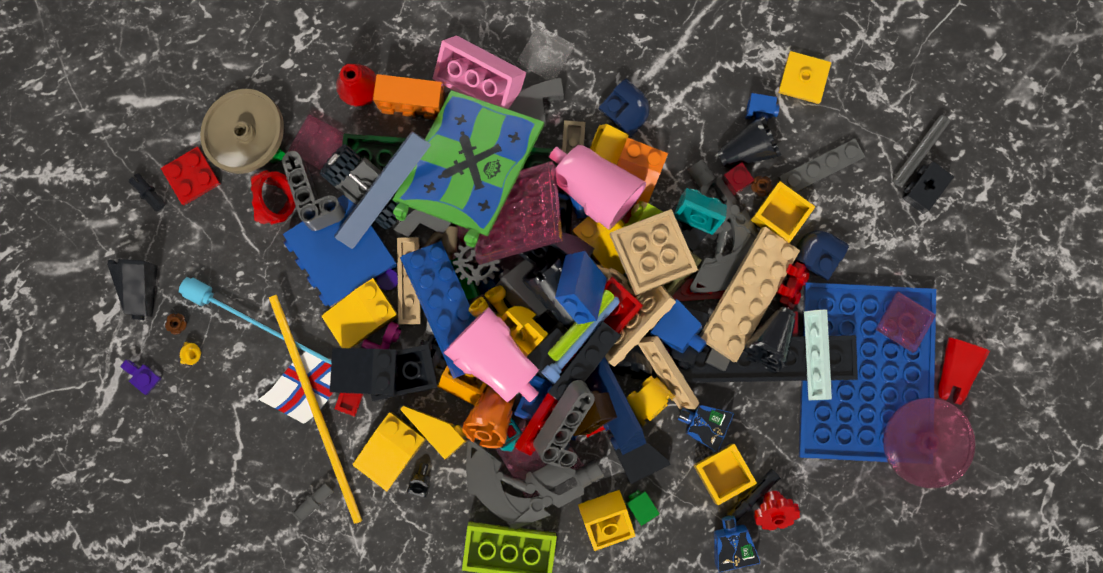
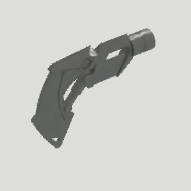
M702 159L687 171L700 189L698 191L702 195L711 198L712 195L708 189L709 186H714L724 200V204L727 205L725 221L714 233L718 234L715 256L713 259H704L690 285L689 290L692 293L726 290L759 233L745 207L740 212L739 207L736 205L737 199L722 178H716ZM732 228L733 247L731 253L722 256L729 230ZM697 283L702 285L704 288H697Z
M469 441L467 444L466 475L468 493L476 495L490 511L510 523L509 527L513 529H518L551 515L545 511V507L552 504L558 508L584 495L585 487L604 477L597 461L594 459L576 470L548 464L533 473L531 471L526 473V481L500 472L502 463L475 442ZM472 447H474L477 451L471 458ZM572 477L578 483V486L561 495L550 491L553 487ZM501 481L513 485L514 488L528 494H533L537 490L540 496L520 498L510 495L503 490Z

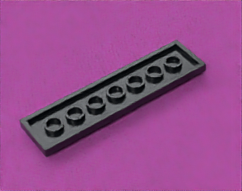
M856 335L829 336L831 381L858 380ZM805 336L792 337L787 362L784 368H780L779 372L770 370L767 365L761 362L753 363L748 360V353L745 348L737 362L730 360L726 371H721L704 362L710 346L707 344L698 353L694 368H679L687 383L808 381Z

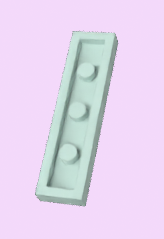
M827 310L804 311L808 400L832 399Z

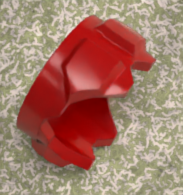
M268 170L252 175L250 180L252 185L251 191L253 192L254 221L261 224L270 223L271 225L284 222L296 207L287 177L280 172H269ZM264 183L277 186L288 197L284 207L277 214L270 211L263 201L262 186Z

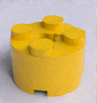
M650 376L642 383L643 389L638 393L633 391L626 398L642 426L646 425L645 419L651 421L668 406L669 398L672 401L675 398L674 394L658 377L654 379Z

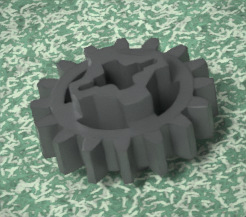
M478 238L475 247L462 244L458 246L461 252L454 253L458 260L453 261V264L459 266L455 273H462L461 280L468 278L467 284L470 285L475 281L476 286L481 285V280L487 284L489 283L488 277L492 279L496 277L494 271H500L501 269L496 264L502 262V259L496 258V255L500 252L499 250H492L495 245L494 243L488 246L487 239H483L480 243ZM472 248L471 255L464 258L466 252ZM483 249L488 252L490 257L483 253ZM477 258L478 260L486 262L477 266V263L469 261ZM490 266L489 271L483 275L484 268ZM465 267H468L472 271V274H470Z

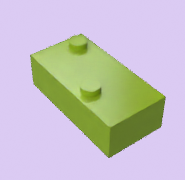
M468 522L462 571L478 573H552L557 538L556 532L525 528L513 529L508 526Z

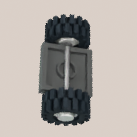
M345 144L327 159V162L324 163L323 168L320 170V175L357 205L382 171L365 157L358 161L360 156ZM395 194L374 220L384 229L392 227V224L397 223L398 220L393 214L395 207L399 204L393 201Z

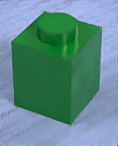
M638 489L627 496L629 500L626 504L641 526L660 514L644 490L640 492Z

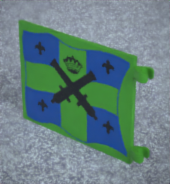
M451 90L425 138L431 146L401 184L393 198L394 202L399 203L393 211L396 219L404 221L409 207L469 229L464 237V241L467 246L475 247L479 234L489 235L545 124L544 121Z

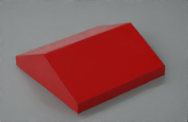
M611 277L606 282L604 290H609L614 297H618L620 303L603 322L619 333L643 305L614 277Z

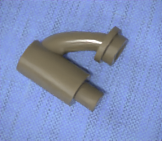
M449 226L443 234L435 231L424 247L435 244L442 238V244L449 260H453V254L457 250L458 227Z

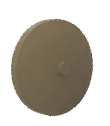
M253 89L234 90L221 96L207 111L201 126V145L207 158L220 169L235 174L249 173L264 166L276 154L283 139L284 121L281 111L275 102L262 92Z

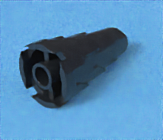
M553 255L544 259L545 264L540 265L538 263L523 276L522 282L533 292L546 309L548 308L557 320L569 330L575 323V320L555 298L564 262L559 255Z

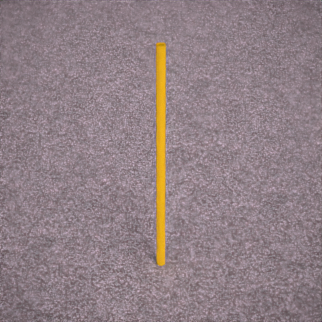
M278 296L269 297L271 306L354 524L362 521L361 515Z

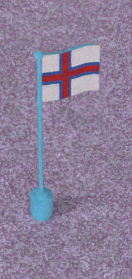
M186 277L181 283L179 293L184 298L199 306L212 302L284 340L281 333L214 299L212 287L195 278L190 279ZM295 341L296 347L305 351L300 357L321 410L333 394L330 392L331 360ZM292 363L272 389L258 400L302 423H306L313 417L295 366Z

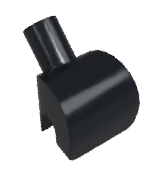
M420 463L418 473H414L411 478L407 493L427 497L430 486V478L426 476L428 464Z

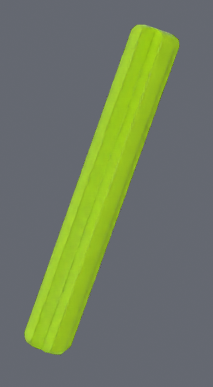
M604 290L599 315L615 298L609 290ZM575 322L550 349L548 355L553 360L559 361L593 322L577 324Z

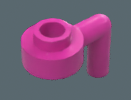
M390 322L383 336L381 346L364 339L361 347L365 349H389L392 341L397 342L401 334V330L398 329L399 324Z

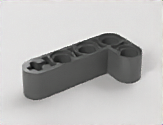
M287 152L282 159V164L300 219L312 231L321 230L341 221L345 217L346 212L339 200L332 195L319 199L307 163L298 152Z
M582 380L570 383L533 442V447L546 464L570 468L577 461V455L568 442L595 400L594 395Z

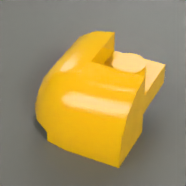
M514 306L508 309L501 319L509 326L510 335L522 353L527 357L542 343L548 333L533 320L537 314L528 308Z

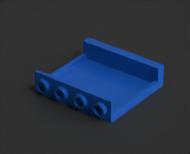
M344 195L338 198L346 212L345 217L341 221L318 231L310 230L302 221L283 234L286 239L284 241L285 246L290 252H295L298 257L295 259L301 270L306 269L310 275L307 277L309 283L313 288L317 287L321 292L318 295L325 306L329 305L330 307L335 306L352 291L372 278L375 279L387 270H393L397 267L395 259L372 225L353 249L334 237L356 206Z

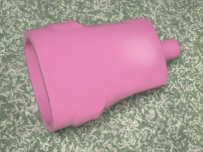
M577 145L568 154L555 147L549 156L558 164L552 175L554 182L584 208L586 215L597 223H601L608 230L613 228L632 208L646 186L645 181L605 160L583 145Z
M488 307L443 353L453 360V364L461 369L463 373L472 374L491 386L506 402L510 401L518 392L531 402L539 392L529 381L536 375L539 369L519 349L510 335L509 326Z

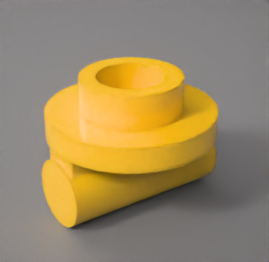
M184 342V346L180 350V363L193 365L200 359V348L194 343Z

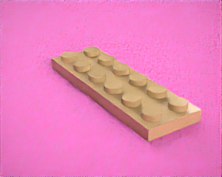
M767 227L761 228L699 335L707 342V345L731 361H738L746 342L751 338L784 280L788 265L793 264L800 250Z

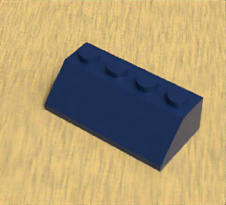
M604 357L584 383L591 392H609L617 418L603 427L605 431L610 429L613 435L610 441L614 449H620L622 455L646 444V440L635 414Z

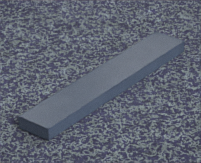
M411 131L335 233L334 237L353 249L431 144Z

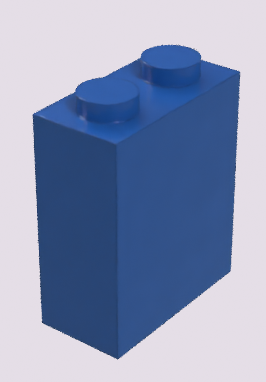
M585 251L565 256L555 296L557 301L577 324L597 321L607 280Z

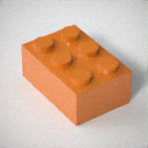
M376 75L373 100L382 113L394 114V112H401L402 115L407 117H415V114L424 115L426 119L435 120L445 99V90L442 82Z

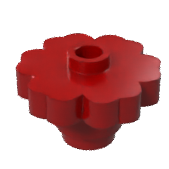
M779 491L767 492L764 495L763 504L760 505V509L754 511L756 525H761V528L764 530L784 529L793 525L794 520L800 518L798 504L793 503L792 499L784 498Z

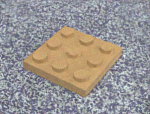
M672 209L609 234L635 295L698 270Z

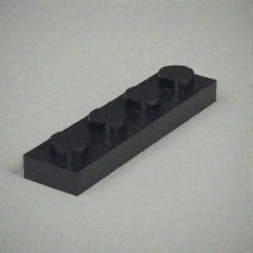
M602 321L560 374L557 382L553 383L547 392L559 401L570 383L576 380L585 382L621 335Z

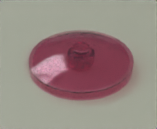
M922 398L904 404L891 416L884 432V451L891 468L906 482L924 488H940L957 481L968 470L975 453V436L967 417L957 407L944 400Z

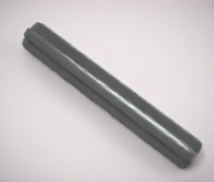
M945 115L938 117L893 178L892 182L895 185L902 187L950 123L948 117Z

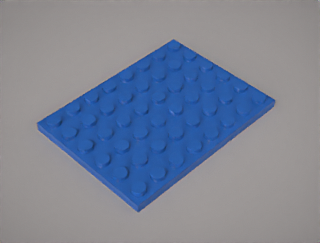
M806 282V285H804L803 336H805L804 311L827 310L828 336L856 335L858 380L831 381L832 399L808 400V381H801L799 457L933 464L936 289Z

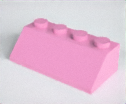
M456 35L442 41L433 80L442 82L444 86L455 92L509 109L521 92L526 72Z

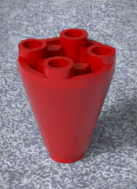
M347 64L343 66L336 81V90L341 100L354 107L371 104L374 101L376 75L369 67L361 64Z

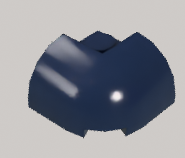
M626 78L614 88L610 96L599 106V110L614 122V126L628 134V138H631L647 120L650 106L645 95Z
M822 230L807 233L795 247L800 252L794 263L804 264L807 269L825 280H829L839 262L843 260L849 245L828 232Z

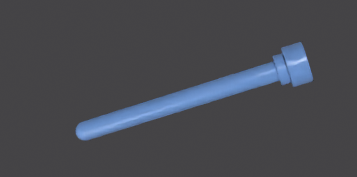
M614 298L598 316L597 321H594L559 361H556L554 364L551 363L550 366L547 365L541 371L548 380L554 384L557 382L562 373L561 369L588 340L600 323L620 303L619 298Z

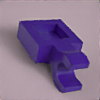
M125 360L120 366L133 376L129 382L144 395H148L162 379L145 364L139 368L131 360Z

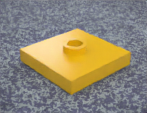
M790 51L778 93L820 104L831 62Z

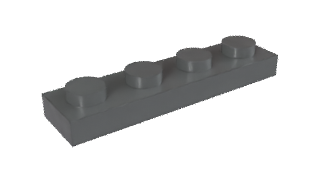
M853 139L779 176L778 179L794 192H798L864 159L865 155L857 140Z

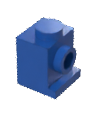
M751 93L748 98L745 119H750L751 116H755V119L764 116L765 120L777 117L780 107L779 104H776L777 97Z

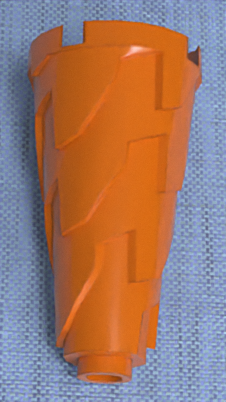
M488 385L463 424L462 431L464 435L473 443L475 438L481 440L480 446L501 448L507 439V431L513 414L511 410L516 395L506 402Z

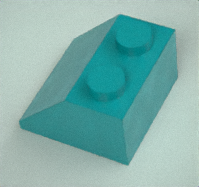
M686 188L680 197L674 216L676 220L713 235L726 219L727 205L717 198H709L702 195L696 189Z

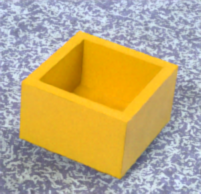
M779 182L752 217L751 221L760 228L767 227L790 243L815 206L785 184Z
M729 444L693 465L716 505H720L757 484L735 444Z

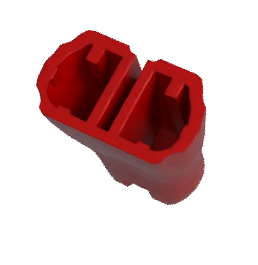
M948 337L938 387V397L947 400L952 387L956 386L953 403L961 405L967 398L990 350Z

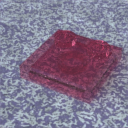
M309 114L288 152H298L305 162L321 170L327 159L342 146L343 134L345 133Z
M897 292L875 330L914 353L917 351L936 314L902 293Z

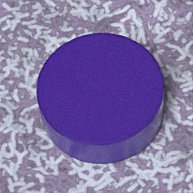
M389 269L377 277V283L383 290H394L398 286V274L394 270Z

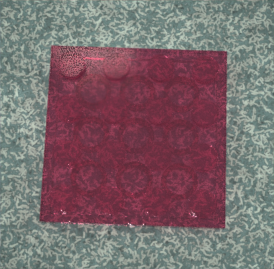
M552 161L520 172L489 235L479 234L475 246L476 261L479 265L563 241L556 167Z

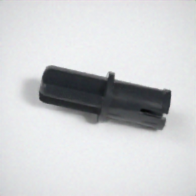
M139 173L134 175L137 178L136 180L131 177L129 183L138 191L140 198L145 199L154 211H161L165 206V202L155 192V188L150 186Z

